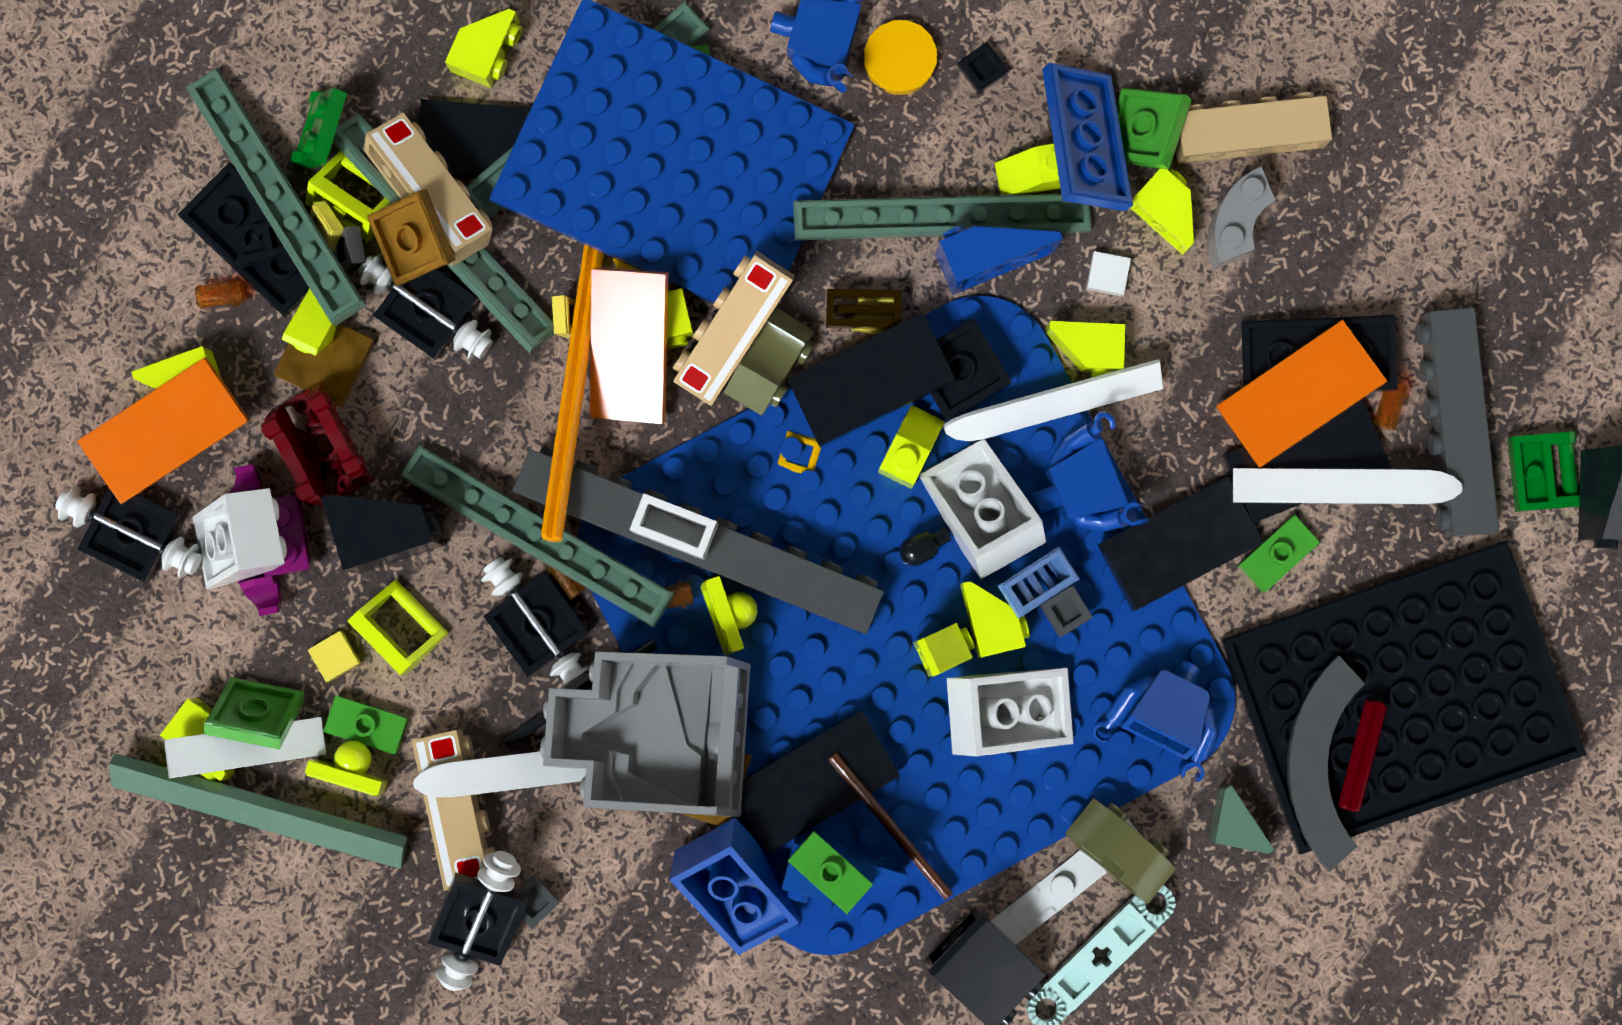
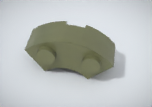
M777 308L767 319L752 346L739 362L724 394L763 416L770 405L777 408L788 390L783 385L797 362L804 365L815 347L809 343L815 330Z
M1093 798L1065 832L1066 836L1081 852L1102 867L1123 888L1146 904H1149L1176 870L1166 858L1169 851L1153 838L1147 841L1127 824L1125 820L1128 816L1116 805L1109 803L1105 807Z

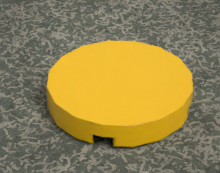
M892 20L880 25L869 36L864 48V67L869 79L875 85L884 89L885 92L893 95H908L920 90L932 77L937 64V48L932 36L921 25L909 20Z

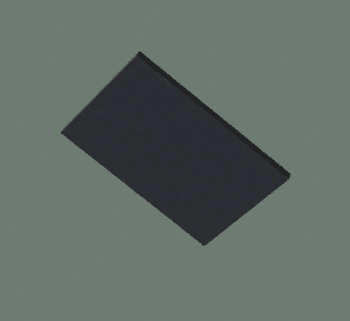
M1507 540L1220 639L1299 855L1312 850L1303 837L1294 807L1290 801L1287 781L1289 738L1294 719L1298 715L1309 687L1323 668L1336 655H1339L1365 683L1342 712L1333 732L1328 757V781L1331 797L1338 817L1350 837L1587 755ZM1366 700H1374L1384 703L1387 706L1362 806L1359 812L1342 809L1338 803L1364 703ZM1443 743L1449 752L1451 764L1458 769L1462 780H1449Z

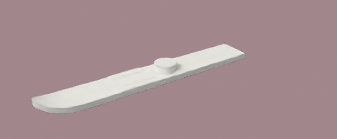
M1159 359L978 409L951 419L943 425V428L947 435L956 440H982L1163 389L1161 364Z
M1233 468V503L1436 504L1454 499L1462 493L1463 489L1462 483L1454 476L1442 471Z
M532 752L436 765L421 772L413 780V786L424 795L459 797L579 782L586 775V769L543 766L541 753Z
M1127 818L1125 822L1138 832V830ZM1079 850L991 921L1016 945L1107 872Z

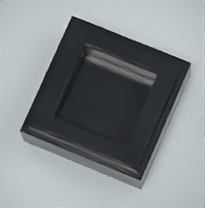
M988 42L957 63V67L978 95L1009 72Z

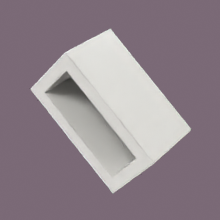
M643 494L629 530L642 537L705 560L719 524L710 518Z

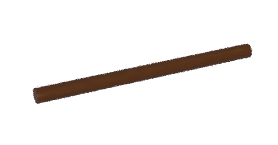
M837 752L828 758L830 763L943 899L949 898L953 891Z

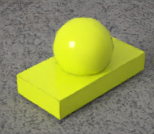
M720 576L706 580L701 584L700 588L723 654L729 655L744 649L738 629L747 628L756 620L758 613L757 603L753 597L744 592H733L726 596Z
M352 740L344 742L337 748L334 754V764L319 759L308 760L305 770L306 776L373 796L385 793L389 781L366 774L371 765L370 751L365 744Z

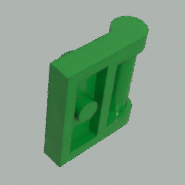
M335 88L321 93L317 91L310 92L308 103L311 105L297 151H292L290 163L308 169L326 165L347 93Z
M1576 432L1512 436L1507 438L1515 512L1575 508L1580 506L1573 444L1577 443ZM1553 445L1558 446L1563 496L1556 497L1551 446Z

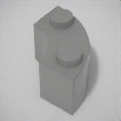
M1262 166L1252 170L1237 181L1222 198L1213 214L1207 234V252L1212 271L1244 259L1255 250L1253 240L1255 220L1276 201Z

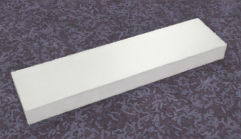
M321 717L294 721L280 750L204 734L164 740L169 778L326 755Z

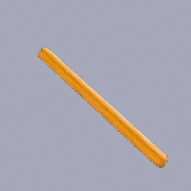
M584 245L541 530L542 539L549 542H561L563 539L591 347V269L595 267L602 268L604 253L587 245Z

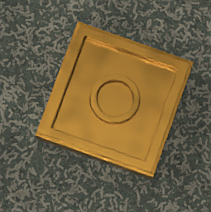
M427 189L417 191L367 215L395 286L410 282L456 261Z
M338 324L332 343L316 356L311 353H303L297 350L294 345L288 343L273 375L306 391L320 383H324L326 386L324 389L331 396L332 403L343 408L375 340Z

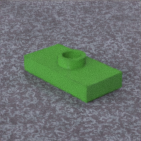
M1292 515L1237 566L1262 593H1265L1320 542L1296 515Z
M335 696L323 732L347 740L359 741L366 746L396 755L398 754L409 718L348 698Z
M815 831L807 837L788 859V862L846 914L849 913L873 885L867 877Z

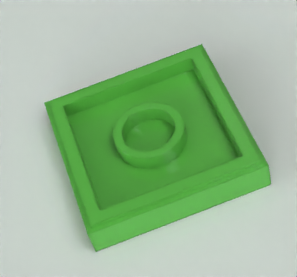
M1121 88L1116 106L1126 164L1169 170L1192 101L1190 97L1186 94Z
M230 677L204 723V735L280 750L303 705L304 692Z

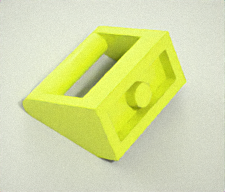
M340 150L308 181L305 204L312 208L314 203L325 200L343 227L360 226L361 237L367 244L374 236L367 215L390 205V201L385 197L372 210L331 182L343 166L373 186Z
M397 579L361 607L348 620L351 626L399 675H407L449 634ZM391 596L432 636L410 656L371 618Z

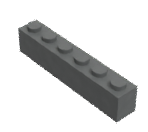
M1475 308L1429 311L1421 316L1420 322L1416 324V340L1419 345H1423L1424 359L1420 361V376L1423 382L1427 381L1428 396L1424 398V413L1427 419L1431 418L1432 433L1428 435V450L1431 456H1435L1436 471H1442L1454 476L1462 483L1463 487L1462 493L1457 497L1440 503V508L1436 509V525L1439 530H1443L1444 538L1498 533L1499 524Z

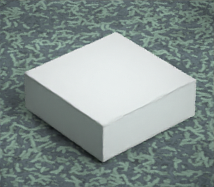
M1094 251L1086 290L1123 296L1131 258Z

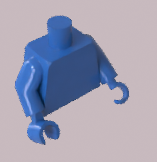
M800 0L796 16L775 11L770 33L790 38L787 46V56L791 58L792 65L807 82L823 86H834L839 92H846L847 87L841 81L846 76L851 78L854 76L846 67L861 14V4H858V2L863 0Z
M1100 412L1095 416L1094 423H1087L1065 437L1050 457L1051 468L1045 472L1050 486L1031 493L1034 505L1039 514L1059 507L1064 521L1072 520L1077 527L1105 532L1125 527L1128 524L1132 526L1144 525L1148 522L1149 518L1137 520L1134 516V511L1137 507L1145 506L1146 504L1143 502L1128 504L1103 439H1099L1100 432L1103 431L1102 417L1109 421L1110 429L1116 427V421L1112 414Z
M1180 661L1174 674L1167 670H1160L1155 677L1145 675L1128 685L1106 712L1107 720H1101L1094 724L1092 728L1094 738L1101 743H1107L1109 738L1101 737L1097 732V728L1104 726L1112 729L1115 724H1122L1121 728L1183 758L1184 760L1179 764V773L1182 778H1184L1188 767L1196 766L1197 772L1195 773L1194 780L1195 782L1201 781L1205 773L1201 763L1207 760L1218 731L1214 710L1209 705L1210 693L1195 685L1200 672L1199 668L1193 663Z

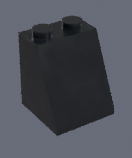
M1622 445L1581 450L1578 540L1592 541L1596 549H1618V544H1622Z
M337 495L321 497L344 571L360 574L444 546L442 537L447 536V530L441 514L436 515L433 510L422 505Z
M977 907L924 960L927 971L985 1025H1008L1017 1014L1014 1008L1024 998L1029 1001L1037 995L1044 986L1041 980L1046 976Z

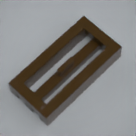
M827 289L826 328L889 329L901 323L902 290ZM834 299L894 300V306L834 305ZM834 314L894 315V320L834 319Z

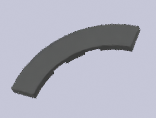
M1336 655L1323 668L1309 687L1298 715L1293 722L1287 754V781L1290 801L1294 807L1300 830L1313 854L1328 872L1358 847L1348 835L1338 817L1328 781V757L1333 732L1347 704L1365 685L1339 655Z

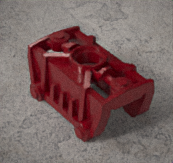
M320 383L282 405L271 409L264 419L265 422L261 424L262 433L269 440L273 439L297 484L294 487L296 497L302 502L307 501L310 504L324 507L321 497L331 495L323 480L326 467L329 472L334 470L338 476L336 480L337 496H347L375 481L374 476H370L365 466L366 463L363 455H359L336 411L338 409L336 404H332L331 396L324 389L326 387L324 383ZM292 406L297 413L305 414L308 420L305 427L308 432L295 427L286 408ZM321 434H327L334 447L329 455H324L317 449V439Z

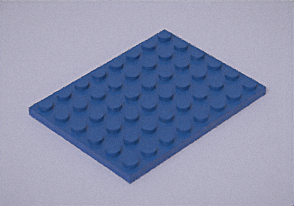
M582 0L489 199L495 204L641 271L668 272L669 284L680 289L682 288V290L714 304L724 287L732 290L739 278L733 275L745 255L752 259L755 252L758 251L789 271L802 243V240H794L793 202L821 200L855 124L592 0Z

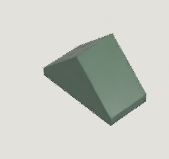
M1223 784L1220 786L1217 792L1208 840L1217 844L1265 854L1274 851V848L1232 785Z

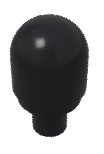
M945 527L932 534H929L927 530L924 532L919 531L901 543L899 549L900 557L907 565H922L935 558V555L939 554L937 548L951 541V538Z

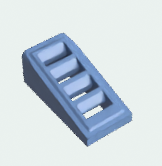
M1060 547L998 585V588L1017 618H1020L1079 580V577ZM1044 565H1048L1058 583H1053L1043 567ZM1033 572H1038L1048 588L1046 591L1043 590ZM1025 577L1028 579L1038 595L1034 598L1022 579ZM1017 585L1027 604L1024 606L1021 604L1011 586Z

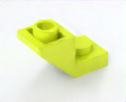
M310 288L283 333L282 340L294 345L297 350L303 353H311L316 356L332 343L337 325L334 326L329 321Z

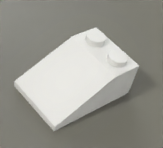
M985 439L976 442L919 475L961 551L980 579L1046 543L1041 518Z
M270 488L224 494L193 516L199 554L202 555L201 564L206 590L269 572L284 564V558L287 553L284 538L279 536L276 522L279 519V507L277 501L271 497Z
M1068 668L947 678L952 754L977 757L1074 744Z

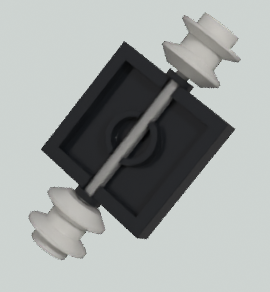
M378 254L376 257L369 256L365 259L366 263H363L358 271V274L361 275L360 284L366 285L369 282L374 284L373 293L375 295L390 291L373 314L376 319L434 360H437L453 336L454 351L465 348L469 351L467 360L472 361L475 357L482 359L487 354L493 344V341L489 339L491 330L488 329L483 333L477 330V320L463 324L479 302L477 297L437 269L410 282L395 286L388 267L383 264L384 257L382 254Z
M74 486L70 491L64 490L56 502L59 520L63 521L71 516L74 518L73 526L76 528L85 525L89 521L91 522L77 550L140 581L150 582L160 560H162V569L164 571L175 567L178 569V578L181 579L187 574L193 575L201 563L202 555L199 554L198 544H194L188 549L184 547L183 537H178L170 542L183 515L140 494L120 504L113 492L108 488L97 508L95 494L90 493L84 498L81 496V488Z
M499 557L483 569L486 575L481 581H491L495 588L491 593L492 596H503L506 594L508 598L483 617L527 677L532 676L553 660L556 663L552 666L550 676L559 675L562 678L563 683L560 689H565L566 687L577 689L587 682L590 678L586 673L590 667L582 668L578 663L582 654H567L566 650L590 632L547 572L544 571L520 589L518 585L521 582L523 573H513L509 567L513 562L512 558L504 561L502 557Z
M497 851L485 855L483 861L486 867L478 871V879L455 872L429 933L428 944L450 950L443 953V965L438 966L436 969L437 978L449 990L459 991L467 989L472 985L471 975H474L479 968L474 958L501 966L528 905V895L512 890L515 885L512 877L518 876L521 868L516 862L515 857L507 852Z

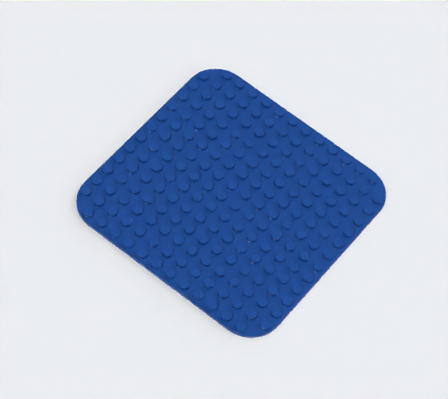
M970 296L949 302L924 315L936 340L973 318L1012 381L1011 385L963 414L1072 383L1041 326L1025 310L1009 301L990 296ZM789 387L779 406L775 408L770 405L763 416L749 408L621 476V478L633 483L631 490L641 494H645L647 489L656 491L667 496L666 502L680 507L682 503L702 510V516L715 521L717 517L737 524L736 532L750 537L752 531L772 538L771 546L785 551L787 545L808 553L807 561L820 565L822 559L843 567L842 575L856 579L857 574H861L878 581L877 589L884 592L866 635L720 576L726 596L733 592L747 593L753 597L758 609L757 617L753 624L747 628L738 629L744 649L725 655L721 649L700 588L703 582L719 575L586 521H580L577 533L578 538L674 594L673 599L654 628L591 591L623 653H631L653 638L658 648L650 654L727 656L751 664L745 753L752 755L746 776L860 709L900 775L871 794L953 891V894L944 900L864 802L859 800L796 838L806 840L815 831L835 849L905 868L908 874L907 881L902 884L868 890L848 914L842 911L829 898L822 900L811 898L810 904L790 899L800 917V923L778 934L788 944L800 950L820 955H837L857 950L1066 837L1065 832L1093 798L1105 807L1109 803H1113L1119 808L1180 775L1179 764L1184 760L1183 758L1121 728L1122 724H1115L1112 729L1104 726L1097 728V732L1101 737L1109 738L1107 743L1097 741L1092 734V728L1096 722L1107 720L1105 714L1122 690L1145 675L1155 677L1160 670H1167L1174 674L1180 661H1187L1196 665L1200 672L1195 685L1210 693L1209 705L1214 710L1218 731L1209 756L1217 750L1225 739L1235 712L1233 679L1225 660L1184 586L1132 612L1097 544L1132 527V525L1128 524L1125 527L1105 532L1079 528L1072 520L1064 521L1059 507L1039 514L1034 505L1031 493L1050 486L1045 472L1051 468L1050 457L1063 439L1087 423H1094L1087 410L985 439L1041 518L1046 543L983 579H980L961 551L922 483L920 476H918L914 486L910 489L878 473L911 405L947 423L931 394L821 447L814 471L806 470L800 474L777 464L781 453L786 462L807 468L812 454L813 446L803 444L793 437L785 439L787 431L815 439L792 388ZM942 427L920 474L980 440H956L947 435ZM1104 442L1128 504L1137 502ZM1137 507L1134 511L1135 518L1137 520L1147 519L1141 507ZM943 527L946 528L951 541L937 548L939 554L935 555V558L919 566H910L903 562L899 549L901 543L906 538L919 531L924 532L927 530L929 534H932ZM1060 547L1079 577V580L1070 586H1074L1092 615V619L1059 638L1040 606H1037L1023 615L1026 618L1030 638L1024 639L1026 647L978 658L975 647L969 650L973 657L972 659L934 677H928L913 642L957 623L959 629L967 628L974 643L960 584L970 581L1009 605L998 585L1050 551ZM1044 565L1043 567L1053 583H1058L1048 565ZM1033 572L1043 590L1046 591L1048 588L1038 572ZM1026 577L1022 579L1034 598L1038 595ZM1017 585L1011 586L1023 606L1027 604ZM1068 668L1074 744L977 757L952 754L947 678ZM1190 766V767H1188L1186 771H1188L1189 769H1191V768H1193V767H1195V766ZM741 808V817H736V819L758 842L782 885L794 839L768 854Z

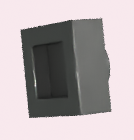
M360 226L344 227L334 251L345 272H353L363 263H366L367 245L361 237Z
M1073 585L1039 605L1059 638L1093 618Z
M536 874L516 891L528 895V905L522 919L531 929L561 902Z

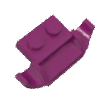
M253 464L235 467L236 478L230 493L264 489L260 474ZM296 495L274 498L279 507V519L276 521L279 536L284 538L287 549L284 564L272 571L238 581L245 596L257 608L259 616L278 613L281 610L282 595L279 575L312 570L302 504Z

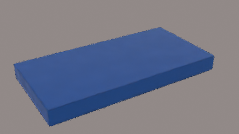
M1049 62L1042 71L1062 201L1127 211L1133 206L1111 75Z

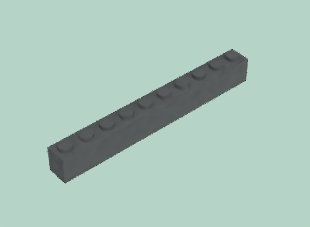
M544 446L541 447L540 452L529 449L512 490L513 492L545 505L553 456L552 449ZM578 460L575 466H573L566 514L865 635L867 634L884 592L877 589L878 581L861 574H857L856 579L842 575L843 567L822 559L820 565L807 561L808 553L787 545L785 551L771 546L773 539L752 531L750 537L736 532L737 524L720 517L716 518L719 525L705 560L637 535L629 530L643 494L631 490L632 482L613 474L610 480L596 475L598 470L596 467ZM647 489L645 492L649 496L667 501L668 497L650 489ZM682 503L680 506L699 515L703 513L702 510Z

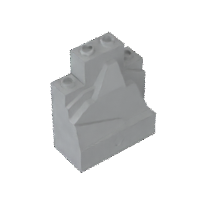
M595 652L594 661H592L589 669L592 690L549 688V695L543 706L546 732L540 744L543 766L586 769V775L583 777L580 785L581 798L584 800L583 807L741 817L751 664L727 656Z

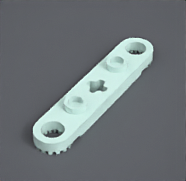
M1164 885L1158 891L1164 895L1166 901L1164 909L1159 913L1148 912L1145 902L1133 895L1043 982L1044 986L1031 1000H1027L1026 1012L1034 1025H1060L1072 1011L1086 1000L1170 918L1176 905L1172 892ZM1095 947L1101 950L1106 947L1110 949L1107 953L1109 958L1107 964L1104 965L1098 962L1094 965L1091 962L1095 958V955L1092 953ZM1041 999H1051L1056 1003V1012L1053 1017L1041 1019L1036 1015L1035 1006Z

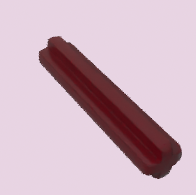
M1366 700L1364 703L1338 803L1342 809L1359 812L1361 809L1387 706L1384 703L1374 700Z

